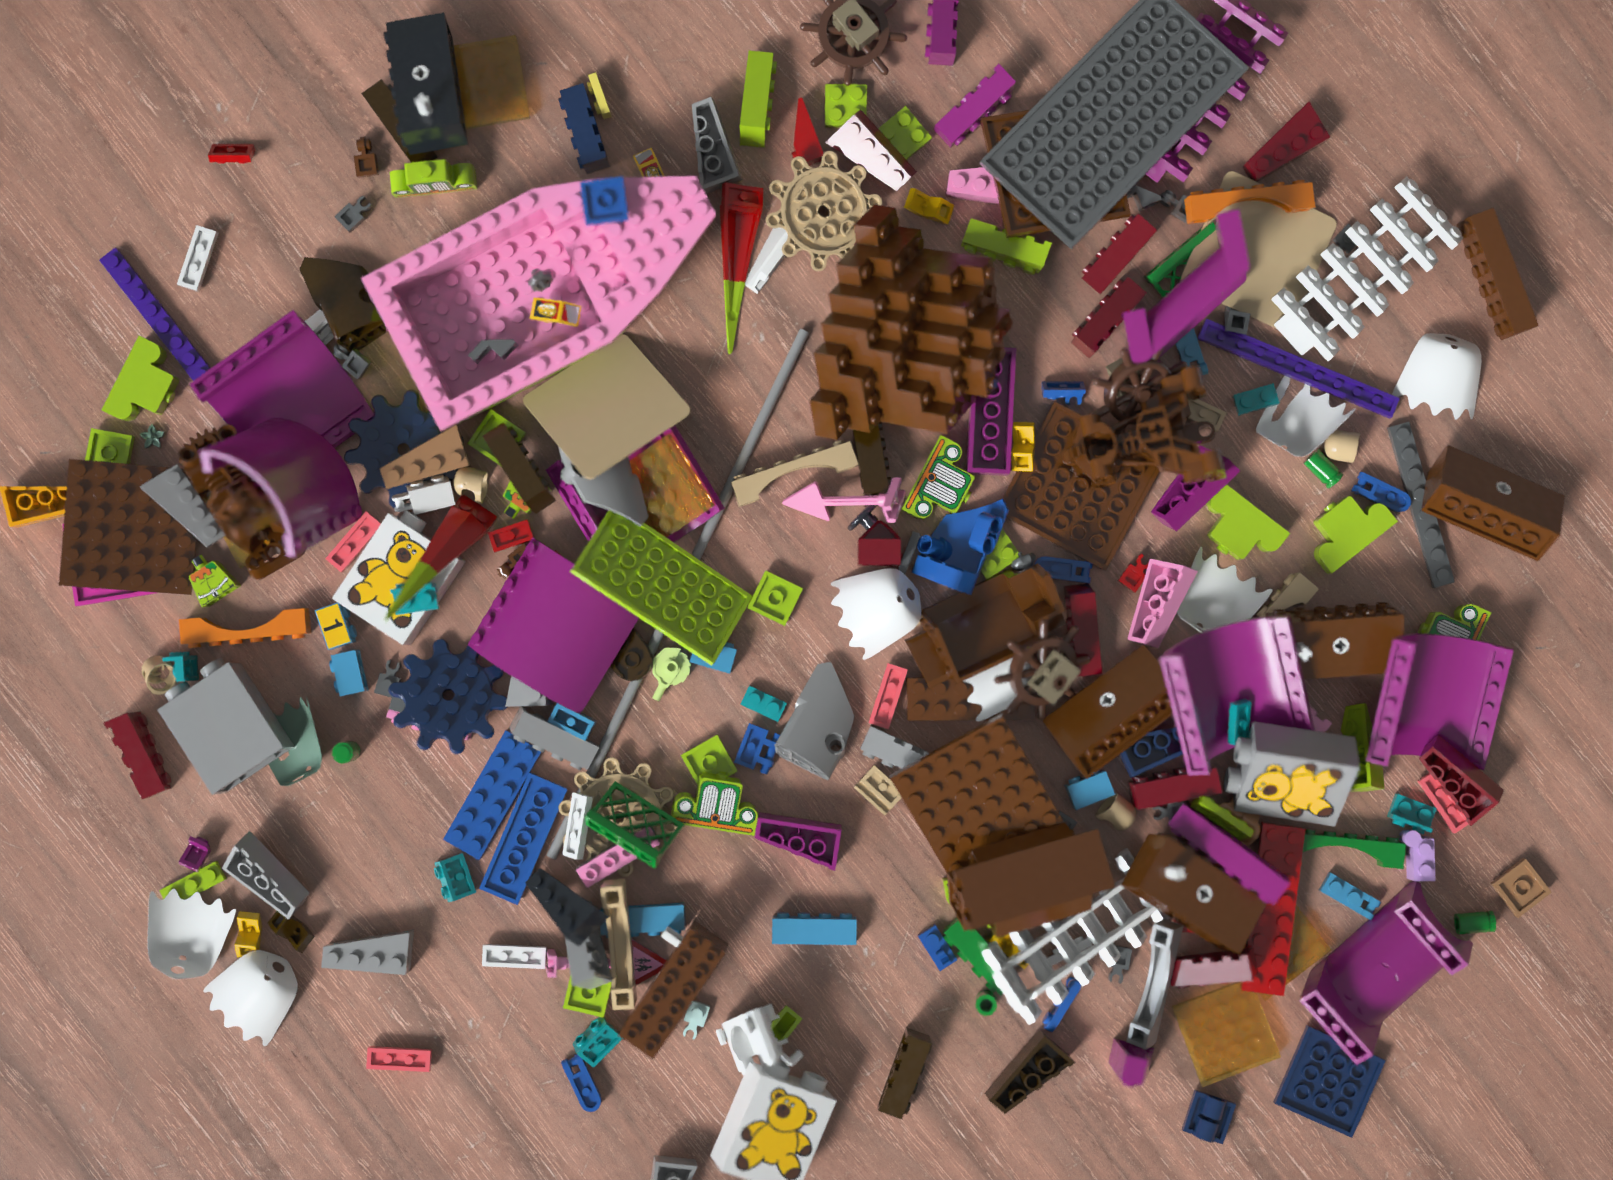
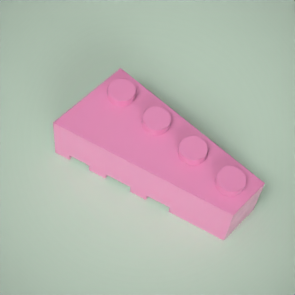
M983 167L951 170L949 172L945 197L999 204L993 176Z
M1150 559L1128 640L1159 648L1198 571L1183 565Z

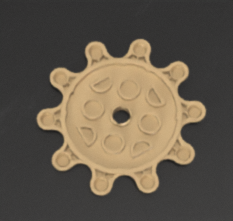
M833 151L825 152L820 166L816 168L810 167L802 157L797 156L793 158L791 168L794 171V179L789 183L774 180L769 186L771 194L780 199L781 208L779 211L767 215L766 224L770 228H783L786 230L788 239L782 246V253L786 257H793L798 251L805 250L811 255V267L815 271L825 269L830 255H838L842 259L854 247L856 242L854 224L873 205H882V199L879 195H866L861 191V182L866 177L865 168L857 165L849 172H842L837 166L838 158ZM820 206L828 208L829 214L826 218L818 213Z
M613 757L605 760L604 773L600 778H592L583 771L578 772L574 777V782L579 787L581 794L593 797L591 810H593L615 781L661 810L663 805L671 801L674 795L670 787L665 786L660 789H652L649 786L648 778L651 774V768L648 764L641 763L633 773L625 774L620 770L618 760ZM617 789L611 795L612 801L624 799V794ZM564 800L559 804V812L562 815L569 816L571 801ZM638 802L628 803L630 812L642 810L641 804ZM626 804L613 806L614 812H627ZM611 806L602 807L598 813L603 816L612 815ZM643 814L631 816L632 825L644 823ZM646 814L647 823L659 821L657 814ZM624 817L622 822H616L620 827L630 826L628 817ZM673 824L663 825L664 833L674 832L677 827ZM660 825L653 826L657 835L662 834ZM588 827L585 847H587L589 855L586 860L613 845L614 842ZM633 861L617 870L618 873L623 877L631 875L633 872Z

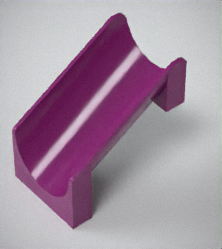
M1239 209L1217 214L1215 228L1219 248L1146 314L1145 309L1123 313L1131 360L1134 363L1148 361L1164 347L1160 355L1162 357L1245 283L1246 273L1249 270V260Z
M1412 881L1375 913L1372 920L1366 921L1310 971L1300 997V1002L1357 1065L1374 1054L1383 1021L1443 967L1452 976L1469 965L1473 943L1470 939H1458L1442 926L1425 900L1421 883L1419 881Z

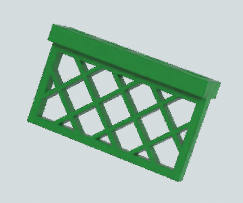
M1213 222L1209 223L1203 230H1201V227L1143 276L1148 283L1152 284L1162 298L1174 288L1175 279H1181V277L1175 276L1176 267L1178 265H1186L1187 262L1183 261L1187 258L1189 259L1192 250L1216 230ZM1163 278H1171L1170 291L1163 290L1158 282Z
M616 781L593 810L590 809L585 815V823L588 827L655 869L659 865L661 857L685 827V824ZM617 789L624 794V799L612 801L611 795ZM638 802L641 804L642 810L630 812L628 803ZM626 804L627 812L615 814L614 805ZM611 806L612 815L603 816L598 813L602 807ZM643 814L644 823L632 825L631 816ZM646 814H657L659 821L647 823ZM628 817L630 826L620 827L617 825L616 819ZM673 824L677 828L674 832L664 833L663 825ZM660 825L662 834L650 836L648 827ZM645 828L647 837L638 838L634 835L633 830ZM663 839L664 845L660 851L652 847V840Z

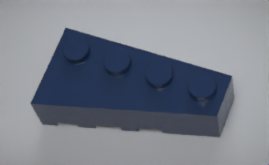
M584 83L559 90L561 97L558 98L561 110H566L567 117L564 120L567 129H571L574 136L571 137V142L574 150L578 149L579 157H577L580 169H584L586 174L609 168L608 157Z
M1177 727L1149 732L1120 754L1130 778L1183 755Z

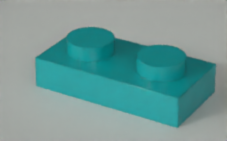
M1274 383L1232 396L1238 416L1279 405L1280 403Z
M749 685L740 705L778 722L787 703Z
M1242 699L1230 703L1228 744L1236 745L1238 737H1248L1251 712L1250 700Z

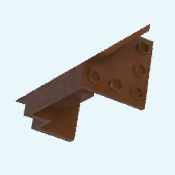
M1037 563L1016 574L1008 569L976 584L972 595L959 592L921 610L922 618L919 622L924 631L904 641L929 688L951 678L958 684L1013 658L1016 652L1008 647V641L1013 639L1019 645H1023L1029 639L1038 636L1041 619L1048 621V632L1066 624L1062 612L1065 610L1050 573Z
M1066 822L971 849L970 866L947 872L949 903L963 930H975L989 925L996 938L1092 910V900H1094L1095 893L1116 888L1098 829L1075 835L1074 830H1070Z

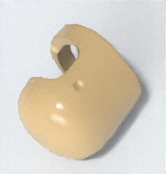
M1335 430L1325 440L1324 452L1326 456L1332 460L1353 463L1357 453L1360 433Z
M466 466L460 468L454 476V491L463 496L466 489L471 490L475 494V501L483 504L487 494L488 472Z
M160 655L149 657L144 661L141 670L148 689L156 695L166 693L176 683V678L173 676L172 663L170 661L163 662V656ZM164 665H166L170 671L168 677L165 679L157 677L162 673L156 671L160 666L161 670L164 671ZM166 682L167 685L162 689H156L149 683L160 684Z
M1116 793L1103 802L1095 817L1099 820H1108L1113 824L1114 829L1124 831L1134 823L1137 811L1130 802Z

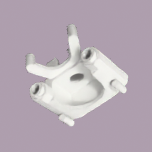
M772 1004L721 1024L723 1030H716L720 1044L724 1045L728 1042L738 1072H742V1075L745 1074L749 1062H754L752 1056L758 1055L759 1061L763 1066L765 1062L769 1066L780 1060L787 1066H793L803 1057L802 1052L797 1050L789 1058L783 1053L781 1046L788 1043V1040L778 1041L773 1036L771 1021L780 1017L775 1014Z

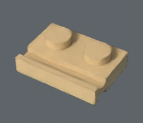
M875 765L854 786L884 816L901 799L892 781Z

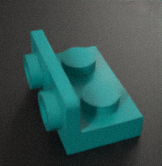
M429 582L396 612V615L440 609L436 583ZM405 583L396 584V589H390L394 601Z
M190 652L169 653V657H162L163 662H175L173 676L176 678V682L199 680L197 655H190Z
M1395 793L1387 817L1393 819V824L1405 827V824L1413 826L1412 830L1424 835L1425 831L1430 833L1433 831L1430 826L1437 808Z
M463 853L435 862L434 873L436 878L441 881V893L448 902L477 893Z
M598 1017L591 1022L590 1026L582 1034L576 1037L573 1047L576 1054L594 1068L622 1038L618 1036L619 1032L607 1022L605 1017Z

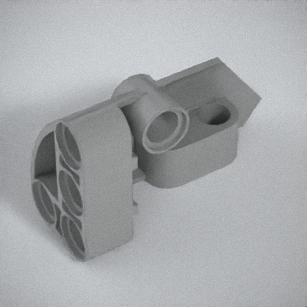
M559 447L562 463L565 465L561 470V478L567 484H574L583 502L609 509L630 519L639 526L645 522L648 514L639 478L636 474L632 473L628 456L597 477L586 479Z
M831 662L817 664L795 704V711L775 744L776 753L780 757L826 780L830 779L840 759L845 755V747L855 718ZM833 745L841 747L839 751H832L830 748Z

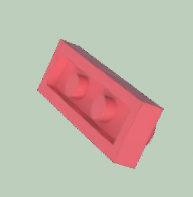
M366 511L325 559L343 573L369 543L381 522Z
M887 663L868 723L889 729L908 669Z
M1430 773L1417 780L1452 833L1455 834L1469 825L1465 815L1458 811L1455 807L1456 803L1449 795L1445 794L1442 790V785Z
M369 1046L367 1048L366 1069L430 1072L432 1049Z

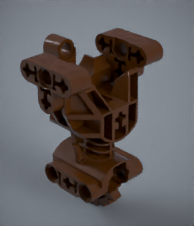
M1187 367L1180 371L1181 374L1162 379V389L1147 402L1146 400L1142 402V412L1129 419L1126 418L1114 426L1108 427L1105 425L1097 413L1080 417V424L1073 447L1066 450L1063 454L1065 463L1067 465L1077 464L1098 487L1115 484L1117 482L1115 474L1121 466L1156 465L1159 472L1165 471L1183 475L1185 484L1204 480L1213 482L1226 478L1220 450L1213 449L1201 453L1198 445L1209 443L1215 438L1216 431L1214 425L1208 421L1185 425L1186 420L1191 415L1188 400H1198L1207 396L1200 367ZM1139 417L1135 431L1130 429L1127 433H1124V431L1119 435L1115 433L1130 424V421ZM1208 427L1212 432L1209 436L1204 437L1200 435L1201 429ZM1104 442L1109 443V445L1114 444V449L1107 451L1106 456L1091 460L1088 449L1090 445ZM1139 451H1142L1154 462L1125 460L1123 455L1130 456L1131 453L1138 454Z
M228 424L221 426L218 431L214 427L210 433L205 429L204 435L197 432V439L190 437L191 444H184V447L180 449L178 455L179 462L183 466L197 494H204L209 491L212 493V497L206 501V505L226 538L250 554L245 560L250 576L253 579L261 580L303 556L305 551L295 557H287L284 535L287 534L282 515L271 495L254 476L234 463L225 465L213 472H204L200 451L236 435L235 427Z

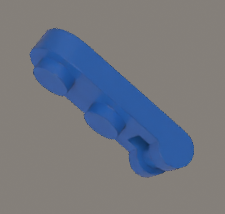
M1364 472L1359 473L1357 477L1359 480L1356 485H1353L1351 492L1377 504L1385 505L1394 512H1404L1411 505V498L1406 492ZM1366 483L1371 484L1369 491L1364 489Z
M1047 556L1040 557L1034 562V565L1038 563L1050 573L1052 579L1089 584L1091 582L1089 573L1093 564L1090 562ZM1076 567L1082 568L1081 576L1075 575Z
M1069 977L1066 980V989L1069 993L1063 1002L1055 1005L1051 1013L1047 1012L1042 1020V1023H1044L1043 1028L1050 1033L1056 1029L1080 991L1081 985L1075 977Z
M577 1054L569 1060L568 1058L562 1060V1067L581 1107L587 1112L596 1111L601 1105L602 1097L585 1061ZM578 1065L580 1070L574 1073L572 1067Z

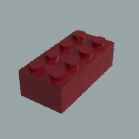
M1211 766L1209 775H1188L1186 767L1174 768L1172 773L1158 771L1152 773L1153 777L1139 775L1132 777V781L1127 782L1131 803L1138 810L1222 793L1218 770Z

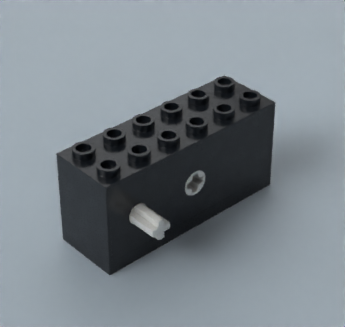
M445 13L386 22L387 31L383 33L385 43L389 46V50H386L388 62L391 63V68H388L390 79L394 83V86L391 87L393 99H396L397 104L393 105L395 117L399 120V123L396 124L398 136H401L403 147H407L409 154L412 155L468 145L453 36Z

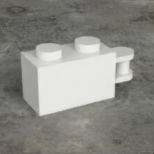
M443 475L433 476L428 481H413L410 483L411 485L406 486L407 492L392 496V501H395L396 507H394L395 512L412 509L414 515L455 505L450 481L447 476ZM409 498L410 503L404 504L403 500Z

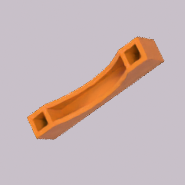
M1296 180L1290 185H1285L1284 182L1273 183L1272 187H1264V184L1251 186L1252 189H1244V186L1231 188V191L1224 192V189H1214L1208 194H1203V191L1191 192V195L1184 199L1187 224L1208 222L1224 208L1244 201L1270 203L1287 213L1309 211L1315 208L1313 183H1305V180Z
M309 608L283 610L268 623L248 630L227 629L214 624L207 618L179 619L181 645L188 644V648H199L201 643H209V646H221L222 641H230V645L242 644V639H250L251 643L264 642V637H271V641L284 640L286 635H292V639L305 638V634L311 633Z

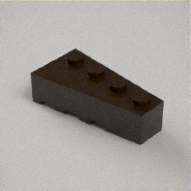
M381 79L361 93L411 163L432 161L438 158L434 151L410 155L407 147H403L401 136H398L396 124L399 123V120L395 117L393 105L397 104L396 99H393L391 84L386 86Z
M881 421L870 433L853 430L857 462L859 464L858 468L860 469L861 488L863 489L864 496L887 494L892 481L891 477H887L886 470H889L888 457L883 456L886 444L885 438H880L879 431L883 430Z
M503 422L482 436L523 502L535 514L557 501L549 490L550 485L545 477H541L538 473L540 469L535 461L528 458L527 454L529 452L523 443H518L516 438L519 436L512 426L508 428Z
M907 1027L905 1028L877 1105L878 1111L901 1120L904 1114H908L911 1106L909 1100L911 1095H914L917 1090V1080L924 1071L925 1060L932 1048L933 1043H931L929 1035Z
M1038 1030L989 1087L985 1095L992 1104L1006 1114L1024 1101L1029 1094L1035 1090L1038 1091L1043 1087L1044 1083L1051 1078L1057 1077L1061 1074L1062 1070L1076 1062L1041 1030Z

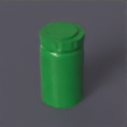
M1320 449L1313 452L1303 462L1323 484H1326L1325 486L1328 489L1338 483L1344 475L1341 471L1339 472V469Z
M354 741L338 743L332 751L333 759L340 764L355 761L361 754L360 746Z
M1493 911L1456 913L1454 915L1455 931L1458 935L1486 933L1488 931L1495 932V915Z
M982 990L976 996V1009L981 1015H992L997 1008L996 995L990 990Z

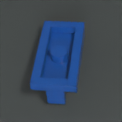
M1042 381L1041 385L1043 398L1051 400L1064 398L1066 404L1070 403L1069 400L1072 397H1076L1077 404H1081L1083 394L1086 393L1083 381Z
M935 924L918 934L920 941L939 971L957 961L956 956Z

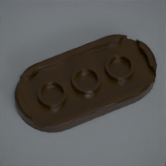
M635 627L631 630L610 665L618 677L627 681L643 679L649 674L653 666L652 651Z

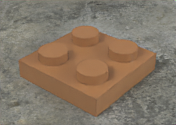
M1522 858L1490 883L1518 918L1552 893L1525 858Z

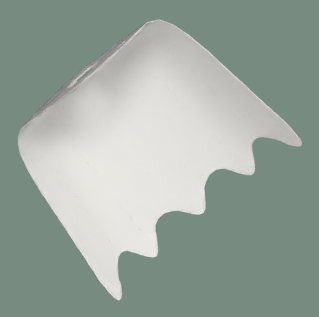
M1427 333L1423 335L1416 344L1392 395L1396 397L1407 395L1410 409H1414L1420 403L1426 402L1429 404L1434 416L1445 408H1451L1455 420L1461 416L1465 409H1468L1470 419L1472 420L1481 372L1480 349L1471 342L1449 334ZM1445 337L1453 338V339L1457 340L1458 342L1450 341V340L1446 339ZM1451 345L1458 346V348L1452 349Z
M1284 376L1276 389L1279 402L1289 385L1290 377ZM1305 384L1304 388L1291 401L1279 420L1271 422L1278 405L1266 408L1259 420L1256 432L1279 447L1282 445L1286 446L1287 449L1284 450L1294 456L1303 457L1321 445L1356 408L1343 415L1346 403L1340 404L1337 407H1330L1328 393L1317 397L1310 394V386Z
M1200 547L1191 569L1198 572L1177 613L1181 619L1198 631H1206L1221 625L1251 619L1268 599L1272 589L1257 593L1255 591V577L1246 581H1240L1237 578L1235 565L1225 569L1218 568L1216 554L1204 561L1202 559V547ZM1197 623H1201L1203 628L1198 626Z
M891 568L842 578L831 583L832 586L840 590L839 594L831 602L832 605L843 609V616L838 625L852 631L853 637L849 646L865 648L863 660L874 656L914 629L921 619V602L918 589L900 570ZM907 588H910L914 593L915 599L913 601L907 596ZM898 595H900L902 602L897 601Z
M1012 658L964 681L972 684L974 687V691L967 701L982 705V711L977 716L976 721L987 719L1007 709L1017 696L1009 682L1002 684L994 682L995 676L1009 673ZM1026 662L1023 670L1029 669L1031 665ZM1031 677L1022 679L1023 687ZM1032 689V691H1031L1030 693H1037V692H1036L1034 689Z
M172 889L165 899L160 900L151 891L148 906V956L151 964L173 979L204 976L212 969L221 952L234 920L236 909L225 914L220 898L213 904L207 905L203 902L199 892L183 900L178 896L177 891ZM184 955L186 960H180L179 957ZM179 966L185 971L181 974H176L171 971V968Z
M256 950L245 954L211 981L204 988L203 992H211L213 994L210 1010L220 1009L224 1012L225 1027L239 1026L243 1030L244 1041L260 1036L263 1040V1046H267L294 1001L298 983L292 967L286 959L269 952ZM274 962L281 963L284 966V972L279 973L275 971L272 964ZM265 974L271 978L269 981L264 979Z

